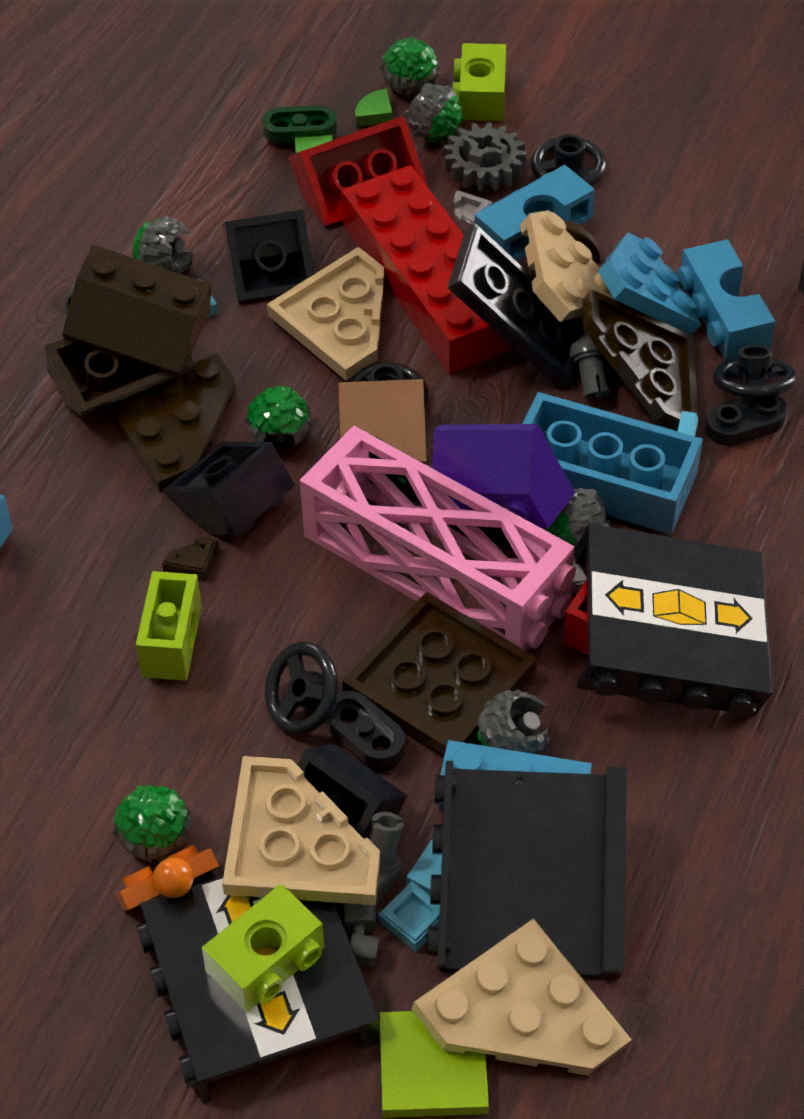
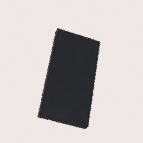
M474 224L464 232L447 288L558 389L570 385L575 364L570 360V349L572 343L584 332L583 323L578 318L559 322L533 292L532 281L535 278L478 225Z

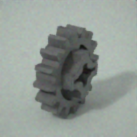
M474 123L472 124L471 131L459 128L458 137L450 135L448 137V145H444L445 172L451 173V180L453 182L462 179L463 188L467 189L473 184L477 185V189L480 192L488 185L494 191L498 190L499 183L511 186L512 177L521 178L522 169L526 166L524 141H518V133L516 132L507 135L506 126L494 129L492 128V123H487L485 128L480 129Z

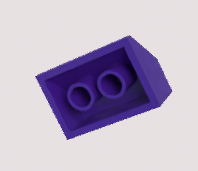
M538 424L438 425L434 430L432 469L540 528L548 529L575 494ZM449 496L460 509L474 510Z

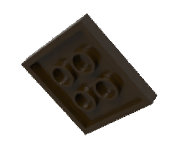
M426 592L342 681L343 691H356L363 694L403 730L445 756L448 740L472 743L478 736V718L484 709L485 703L493 700L494 696L500 692L518 690L537 669V658Z

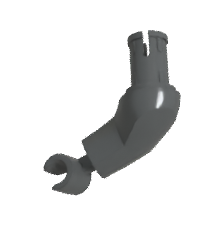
M583 332L572 343L570 360L579 366L583 398L591 400L592 394H594V398L599 399L610 394L603 360L606 358L586 332Z
M379 812L371 820L372 827L369 840L380 850L376 905L341 903L342 924L345 932L352 934L350 945L357 963L369 967H374L380 938L364 934L375 930L378 903L392 889L399 879L403 868V861L397 851L404 823H402L401 817L391 812Z

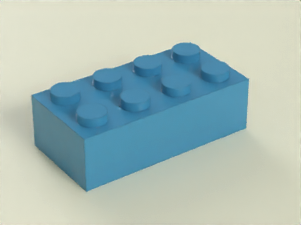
M538 392L523 424L539 425L572 488L595 489L597 496L601 497L602 503L606 508V516L672 535L698 473L703 439Z

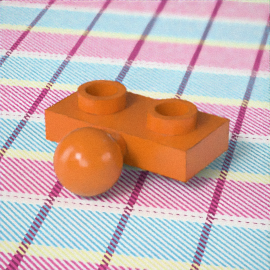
M191 845L161 861L155 868L154 873L150 866L123 878L122 880L126 888L116 892L115 895L123 911L130 910L158 895H163L167 898H179L191 889L195 877L218 867L219 864L211 848L198 853L195 845Z

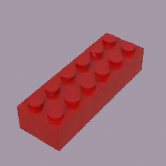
M411 165L341 189L342 221L344 227L358 247L384 267L385 285L449 375L515 350L447 288L463 239V233Z

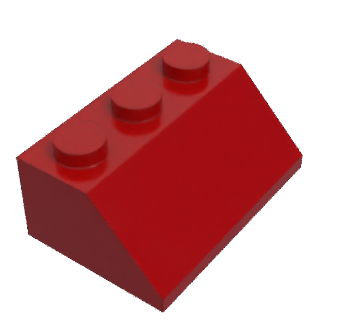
M404 116L300 151L288 157L300 193L323 226L342 220L341 189L409 165L413 167L428 187Z

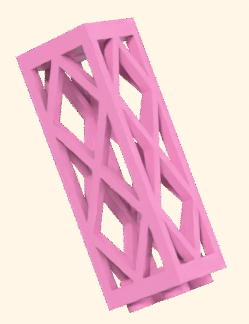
M353 426L299 480L305 537L415 601H418L426 592L432 594L526 652L530 648L536 649L541 645L547 635L548 627L556 618L562 619L565 616V611L574 599V596L571 595V583L576 573V568L573 567L574 546L356 426ZM369 452L379 456L382 459L369 458ZM385 474L406 475L422 506H415ZM449 496L474 510L460 509ZM366 498L379 504L380 506L369 505ZM339 522L343 523L345 529L339 524ZM395 523L407 524L411 532ZM357 524H361L390 555L371 554ZM447 525H457L465 533L466 536L448 527ZM478 526L501 528L518 559L508 558ZM424 530L439 538L447 553L432 545ZM405 548L411 550L412 552L418 554L421 557H413ZM462 552L476 560H466ZM397 572L409 573L420 585ZM489 576L500 577L503 584L499 583L498 581L492 579ZM449 578L457 579L485 609L465 608ZM494 628L505 629V634L501 633L500 631Z

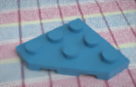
M627 232L616 244L615 249L605 260L606 262L598 270L613 298L688 334H693L702 325L693 311L696 305L686 293L680 290L677 285L679 281L677 274L664 264L660 258L662 250L650 238L645 237L642 240Z

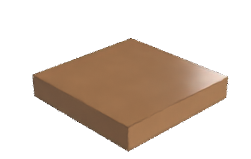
M423 379L338 382L340 439L353 426H356L427 465Z

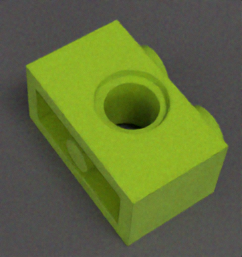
M462 43V57L454 58V81L460 82H453V89L455 94L459 96L464 120L503 121L506 44Z
M152 571L136 641L142 677L187 681L202 610L197 574Z
M279 884L202 947L205 970L247 1013L258 1003L265 1004L271 1001L280 992L284 981L296 971H305L316 963L324 949L323 923L287 888ZM265 947L278 949L274 954L267 956L256 953Z

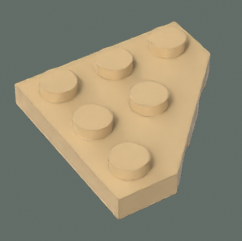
M547 210L530 213L525 218L520 227L522 234L529 237L530 243L525 247L528 267L536 271V277L532 281L533 292L559 322L583 317L582 299L591 289L614 299L598 272L600 268L591 259L592 253L584 244L574 240L566 231L565 222L558 215Z
M357 247L267 304L268 316L347 381L358 371L372 365L378 359L385 281L384 267Z
M243 756L222 882L224 895L265 897L279 884H282L298 900L376 905L380 850L368 838L363 839L348 823V817L323 791L319 793L304 778V772L292 759Z
M534 919L414 1001L411 1008L444 1051L464 1054L465 1051L495 1055V1060L535 1067L539 1063L568 1068L570 1073L587 1076L625 1049L632 1040Z

